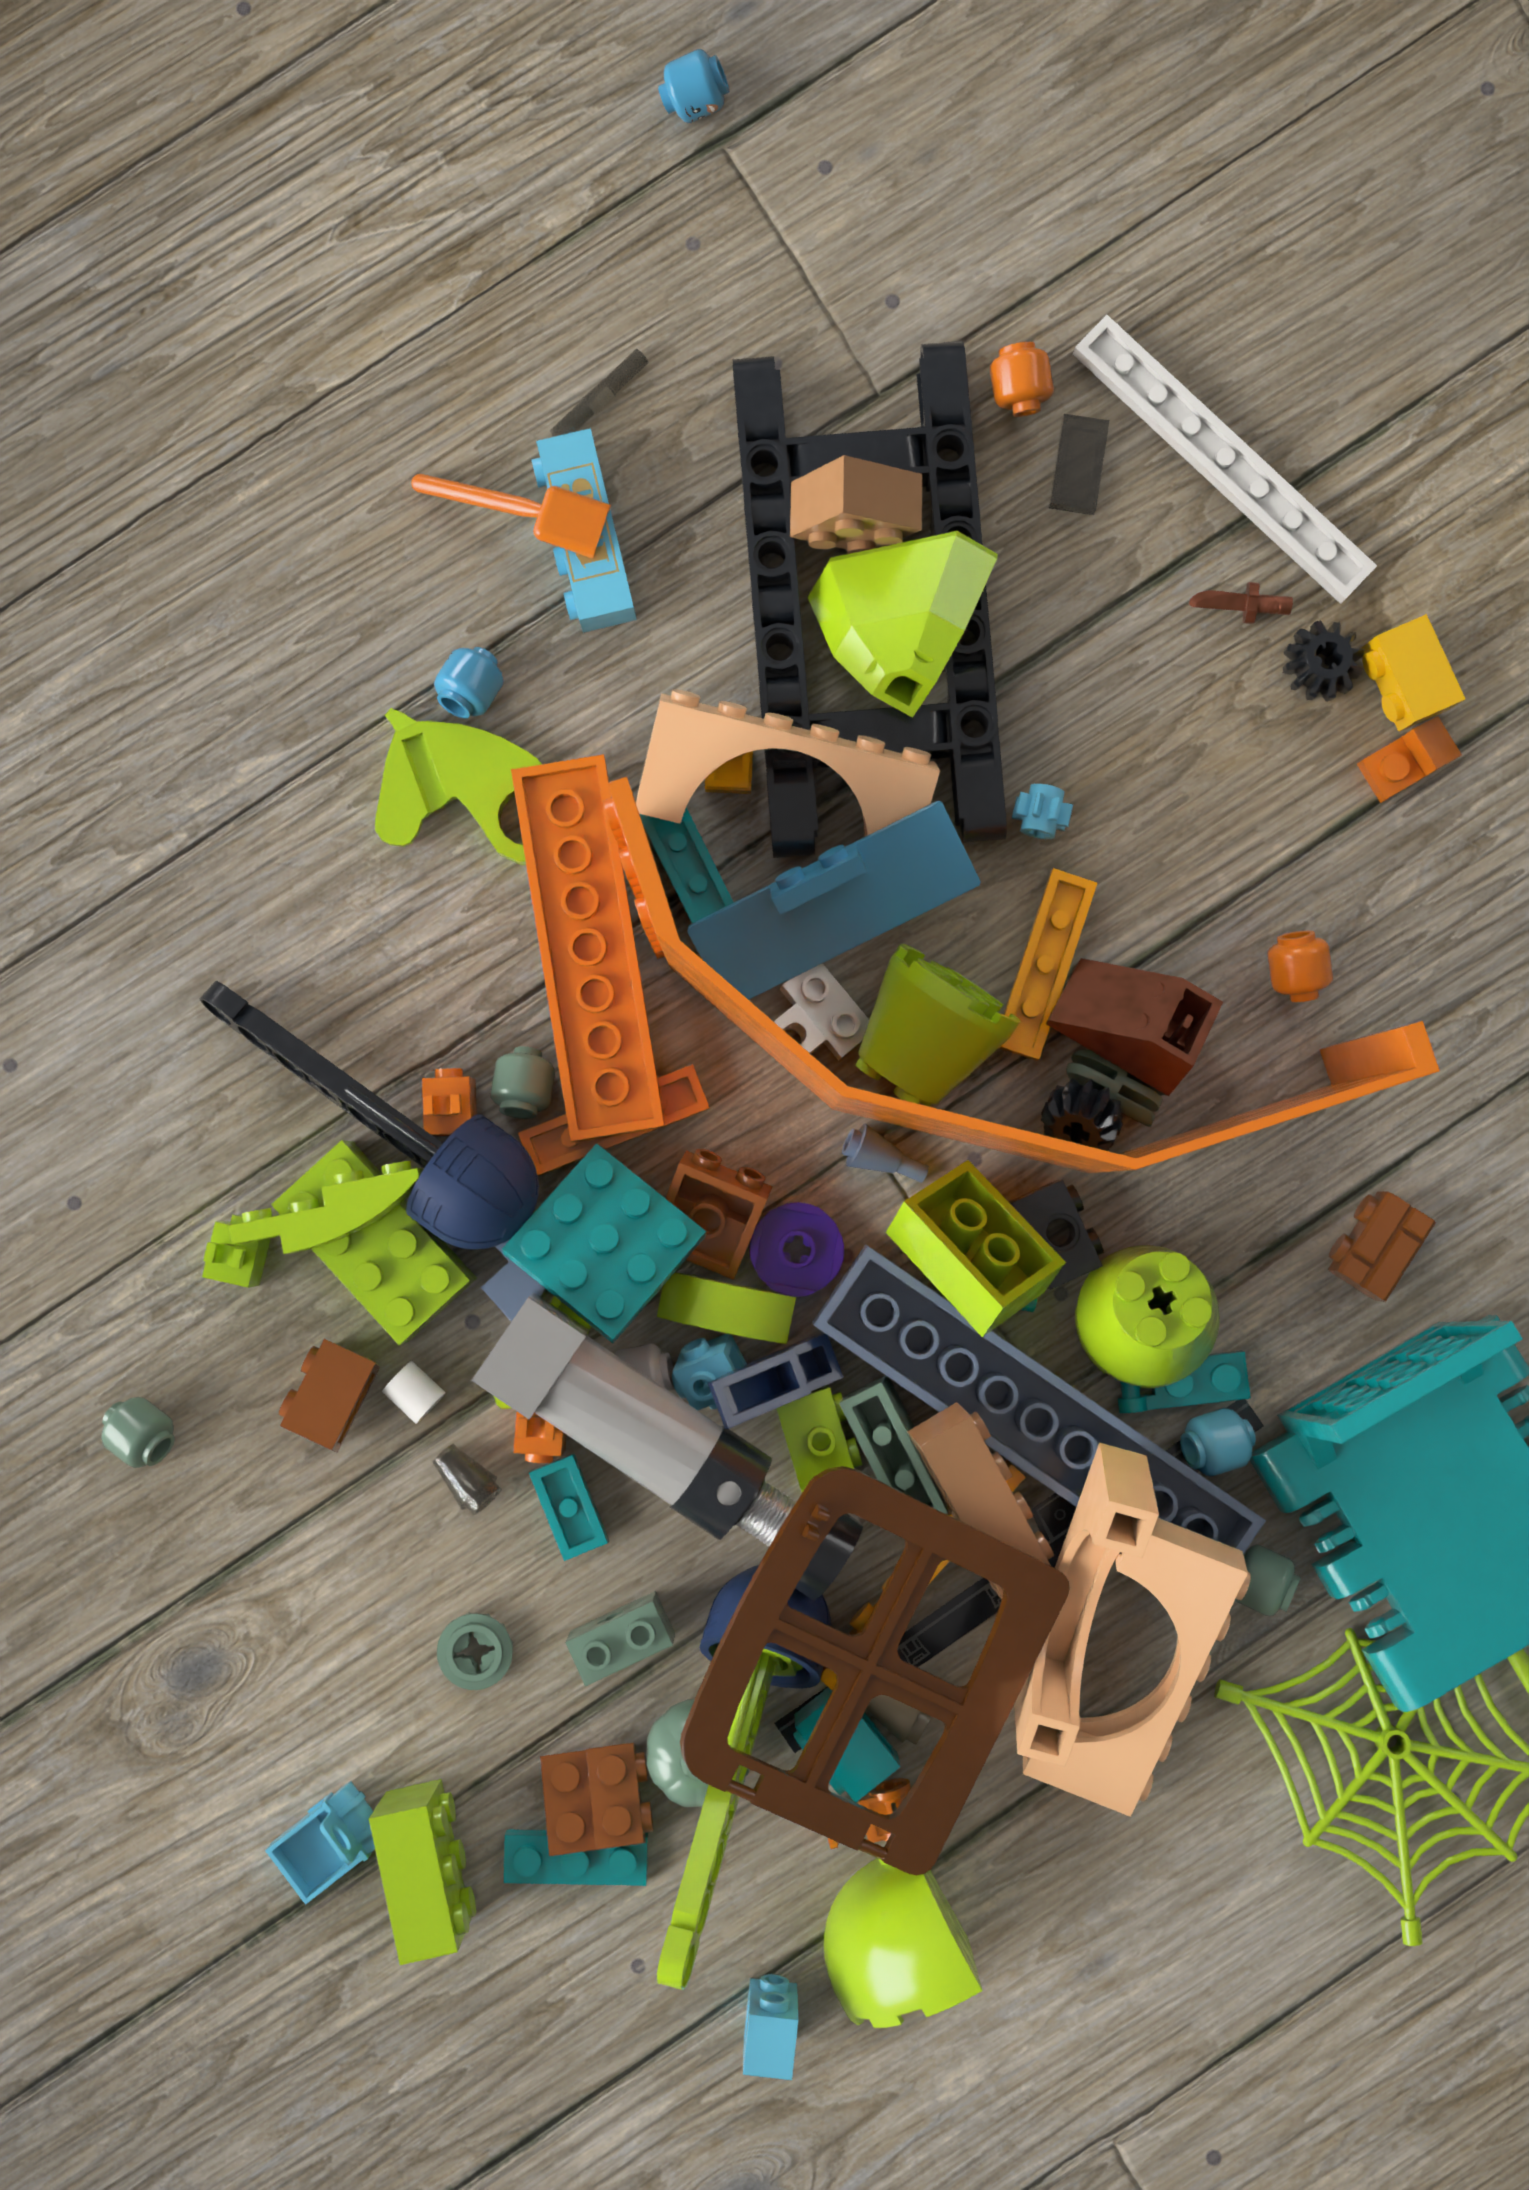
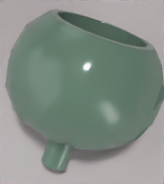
M687 1699L671 1706L653 1723L647 1738L646 1766L654 1784L664 1792L670 1801L684 1807H702L708 1784L703 1783L691 1774L681 1756L680 1746L681 1733L694 1703L692 1699Z

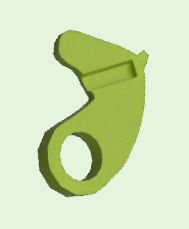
M390 708L385 717L392 724L395 733L385 761L375 817V831L380 839L391 846L406 847L411 845L418 836L423 821L430 814L441 809L452 800L458 799L478 822L500 856L519 865H526L523 845L514 843L505 836L501 826V815L508 801L515 797L511 769L541 765L542 763L526 750L485 730L457 723L417 722L404 713Z

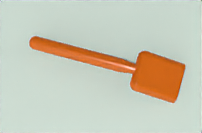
M417 474L411 481L412 488L419 493L517 516L537 518L533 532L538 540L594 559L596 548L611 508L610 504L558 486H551L547 489L541 504L525 497L425 474Z

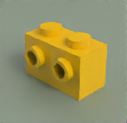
M1427 614L1381 633L1361 647V649L1365 650L1362 657L1364 670L1369 678L1375 680L1382 695L1383 711L1386 717L1395 723L1398 732L1444 713L1466 700Z

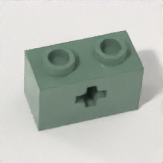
M654 1591L571 1630L565 1643L586 1687L673 1646L675 1632L657 1592Z

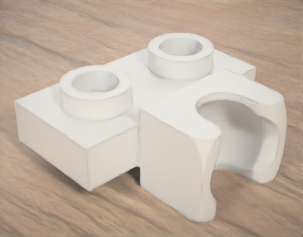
M823 963L788 980L781 986L780 991L793 1006L774 1022L784 1031H796L801 1038L800 1045L810 1054L824 1043L839 1061L862 1042L869 1019Z

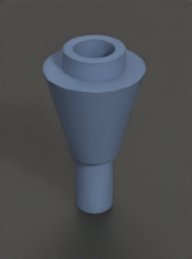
M866 1123L859 1130L851 1129L842 1148V1154L847 1156V1167L887 1173L897 1172L920 1183L924 1181L929 1170L928 1165L903 1155L902 1151Z

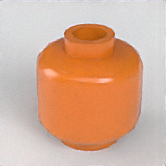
M1019 342L1001 348L998 351L999 357L994 359L990 365L995 403L1000 408L1013 410L1014 417H1024L1040 412V404L1047 401L1054 393L1048 354L1042 349H1037L1034 342Z
M1296 931L1277 937V943L1269 948L1267 952L1272 987L1277 993L1290 995L1291 1002L1315 1000L1319 998L1318 991L1326 988L1333 981L1328 943L1324 939L1315 937L1314 931Z

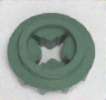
M468 1612L452 1620L443 1630L438 1641L437 1660L440 1669L449 1681L463 1689L482 1690L493 1686L503 1678L512 1662L513 1641L506 1631L505 1624L499 1623L489 1613L478 1614ZM471 1632L474 1633V1638H477L479 1645L494 1646L482 1655L480 1670L472 1655L456 1654L470 1645Z

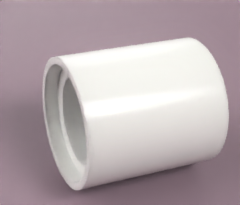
M413 1361L405 1365L382 1390L415 1424L420 1422L446 1394Z

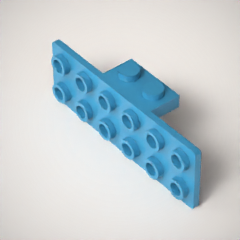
M936 801L846 847L838 845L825 851L818 857V861L802 869L798 866L783 872L775 879L776 882L688 926V934L702 960L749 1000L978 887L981 881L943 803Z

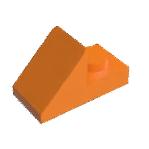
M1439 716L1413 728L1399 739L1357 763V766L1379 802L1382 803L1462 756Z

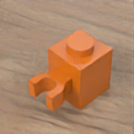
M435 1069V1078H422L424 1130L432 1136H450L464 1122L477 1115L476 1079L470 1076L463 1077V1069Z
M516 1412L513 1453L525 1454V1461L532 1463H553L554 1456L563 1455L566 1451L567 1435L535 1413L529 1420L519 1412Z

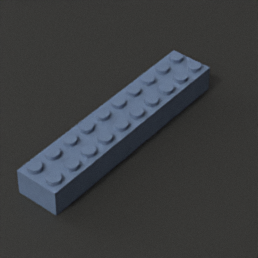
M864 1245L812 1321L813 1325L938 1412L943 1411L956 1402L969 1414L976 1411L991 1435L990 1438L985 1440L986 1445L1076 1507L1098 1445L1103 1443L1147 1455L1159 1512L1158 1518L1239 1549L1243 1551V1554L1266 1521L991 1331L984 1337H981L949 1301L867 1245Z

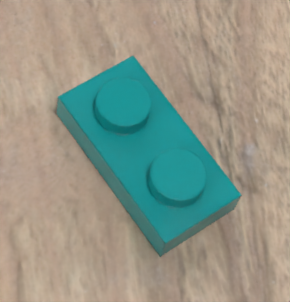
M575 1453L529 1472L564 1561L609 1542L608 1535Z

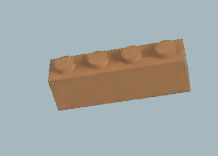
M956 1402L907 1431L955 1519L1050 1565L1048 1559L1052 1558L1054 1553L1040 1531L1033 1533L1027 1520L1033 1517V1513L1019 1491L1012 1494L1006 1480L1012 1477V1474L998 1452L991 1454L985 1440L990 1438L991 1435L976 1411L969 1414ZM989 1581L992 1589L1002 1600L1003 1590L1001 1587Z

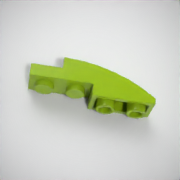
M402 1161L381 1166L383 1175L364 1178L363 1170L334 1175L335 1184L321 1187L324 1201L323 1207H320L319 1199H311L289 1204L291 1213L272 1216L271 1208L242 1213L243 1223L228 1225L231 1244H244L280 1237L283 1254H291L317 1248L345 1238L374 1223L408 1198L424 1168L412 1169L410 1161Z

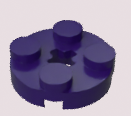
M792 1202L770 1210L757 1224L751 1238L750 1256L758 1276L772 1290L783 1295L802 1297L824 1288L838 1274L844 1258V1242L835 1221L822 1209L807 1203ZM795 1235L804 1237L803 1244L811 1247L809 1256H801L799 1263L791 1262L790 1254L783 1251L784 1243H792Z

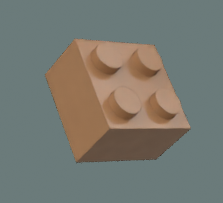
M843 455L791 482L790 537L809 541L808 545L812 548L830 549L838 547L847 549V554L902 543L903 538L922 530V474Z

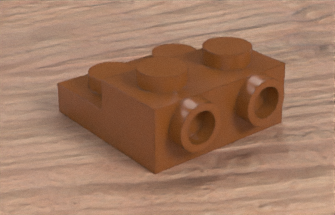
M696 1149L695 1153L686 1150L665 1197L706 1231V1237L686 1260L734 1280L773 1186L764 1183L765 1176L755 1169L740 1167L737 1172L720 1165L722 1162L721 1157L710 1150Z
M635 1743L540 1756L549 1856L646 1843L645 1833L653 1832V1817L650 1801L642 1802L640 1782L648 1781L645 1752L637 1753Z

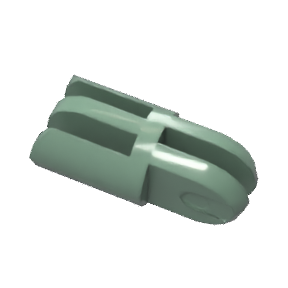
M1080 1049L1072 1054L1071 1060L1074 1063H1068L1066 1073L1070 1080L1073 1078L1080 1085L1084 1086L1092 1079L1094 1088L1098 1090L1109 1087L1110 1099L1121 1101L1120 1113L1147 1127H1151L1155 1119L1153 1112L1159 1110L1163 1101L1161 1096L1165 1095L1164 1093L1091 1050Z

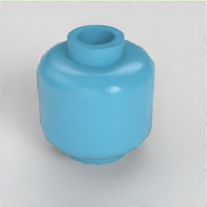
M1222 1408L1190 1419L1185 1428V1433L1181 1436L1180 1444L1184 1458L1189 1466L1195 1470L1198 1469L1209 1477H1213L1246 1466L1252 1456V1446L1255 1445L1256 1437L1249 1421L1242 1419L1231 1409Z

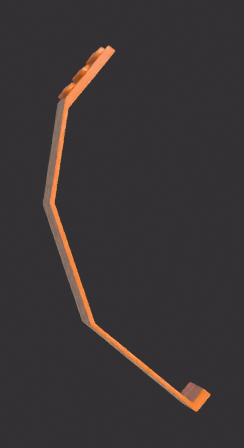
M623 777L607 783L612 798L603 800L602 803L610 828L620 848L618 853L627 880L636 897L634 902L643 930H645L657 959L666 957L669 967L833 1110L1084 1173L1137 1170L1440 1071L1424 1023L1419 1021L1319 1049L1331 1082L1329 1086L1119 1154L849 1087L680 940L628 778Z

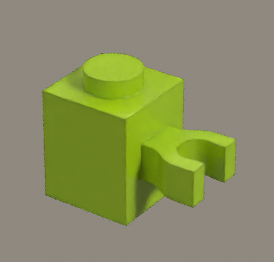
M232 1214L230 1222L216 1221L211 1241L207 1242L203 1261H205L202 1278L247 1288L260 1286L270 1239L232 1245L228 1225L243 1223L242 1215Z

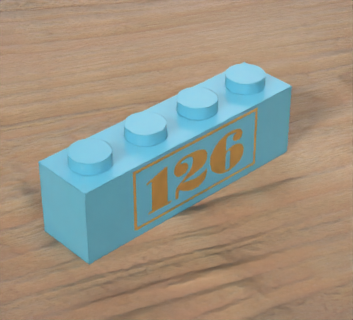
M591 428L536 441L540 457L531 460L538 488L558 486L609 504ZM610 510L596 548L594 559L560 547L553 548L559 576L568 574L572 591L563 593L570 620L579 618L583 633L637 620Z

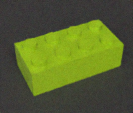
M341 1140L271 1205L280 1215L291 1213L289 1204L305 1200L319 1199L320 1207H323L324 1201L321 1187L335 1184L334 1175L363 1170L364 1178L383 1174L353 1141ZM406 1199L391 1212L369 1226L345 1238L312 1249L398 1345L409 1342L477 1279L442 1239L408 1216L406 1212L408 1201Z

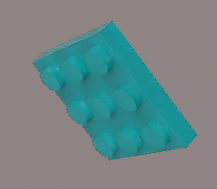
M596 1143L506 1243L502 1251L506 1257L614 1344L706 1237V1231Z

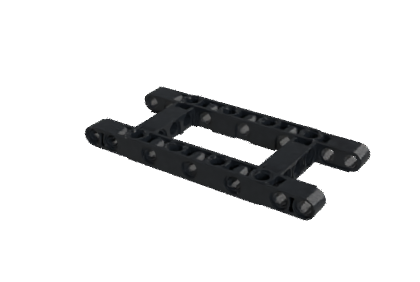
M964 342L921 344L919 358L920 373L916 374L921 427L786 438L781 374L780 370H775L774 356L732 359L761 718L764 719L765 713L780 714L793 719L792 726L811 730L812 724L824 725L838 730V738L856 742L858 736H867L885 742L884 749L902 753L904 747H911L930 753V759L950 758L955 826H960L963 843L1006 839V808L986 585L966 627L967 630L975 635L976 642L968 646L958 643L942 671L946 672L947 703L921 705L913 718L894 707L809 714L794 538L790 537L791 482L846 455L922 474V487H926V492H931L932 517L929 527L930 536L959 531L983 545ZM945 448L952 449L957 452L960 458L953 462L945 461L940 458L937 452ZM767 463L774 466L776 471L770 476L763 477L755 474L753 469L758 464ZM775 553L780 555L784 562L777 568H767L762 565L760 560L766 554ZM779 643L788 646L792 650V654L787 659L779 661L771 658L767 651L772 645ZM968 719L976 720L983 726L984 734L981 737L971 738L964 734L960 724ZM774 748L764 749L773 858L815 855L814 837H818L817 831L819 829L814 769L829 768L830 766L802 752L783 753Z

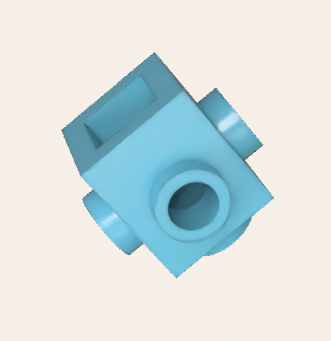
M724 1334L709 1341L705 1338H699L685 1345L680 1351L672 1373L673 1385L677 1394L682 1399L686 1398L689 1405L696 1410H701L708 1406L710 1409H717L708 1383L747 1364L732 1334Z

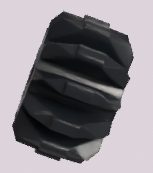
M1321 620L1314 622L1310 626V632L1306 629H1299L1293 636L1295 643L1288 644L1284 649V655L1292 661L1283 666L1282 673L1288 675L1296 674L1297 676L1290 685L1291 690H1297L1304 685L1307 687V700H1313L1320 692L1323 699L1327 702L1332 701L1336 697L1337 691L1343 694L1348 693L1353 688L1351 679H1357L1363 673V668L1356 661L1363 657L1365 650L1351 648L1350 645L1356 639V632L1348 633L1343 637L1340 635V622H1334L1326 630ZM1319 654L1326 656L1325 664L1329 666L1327 669L1321 667L1322 659L1318 657Z
M1072 1078L1065 1086L1057 1085L1051 1091L1048 1102H1045L1041 1112V1121L1044 1123V1135L1108 1151L1113 1146L1116 1136H1119L1123 1126V1116L1120 1114L1121 1101L1110 1099L1109 1087L1102 1090L1094 1088L1092 1079L1082 1086Z

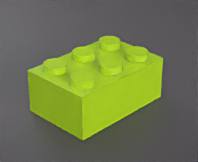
M969 1160L905 1200L886 1231L888 1236L981 1337H984L1043 1294L1066 1263Z
M442 1779L386 1791L369 1817L399 1965L458 1953L465 1933L469 1932L471 1917L476 1915L473 1890L471 1886H464L461 1869L466 1868L464 1846L461 1839H454L451 1822L456 1820L455 1803L451 1792L444 1793Z

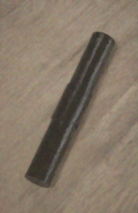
M635 349L606 378L602 379L550 430L553 437L576 432L594 414H597L616 396L618 391L648 364L644 354L640 350Z

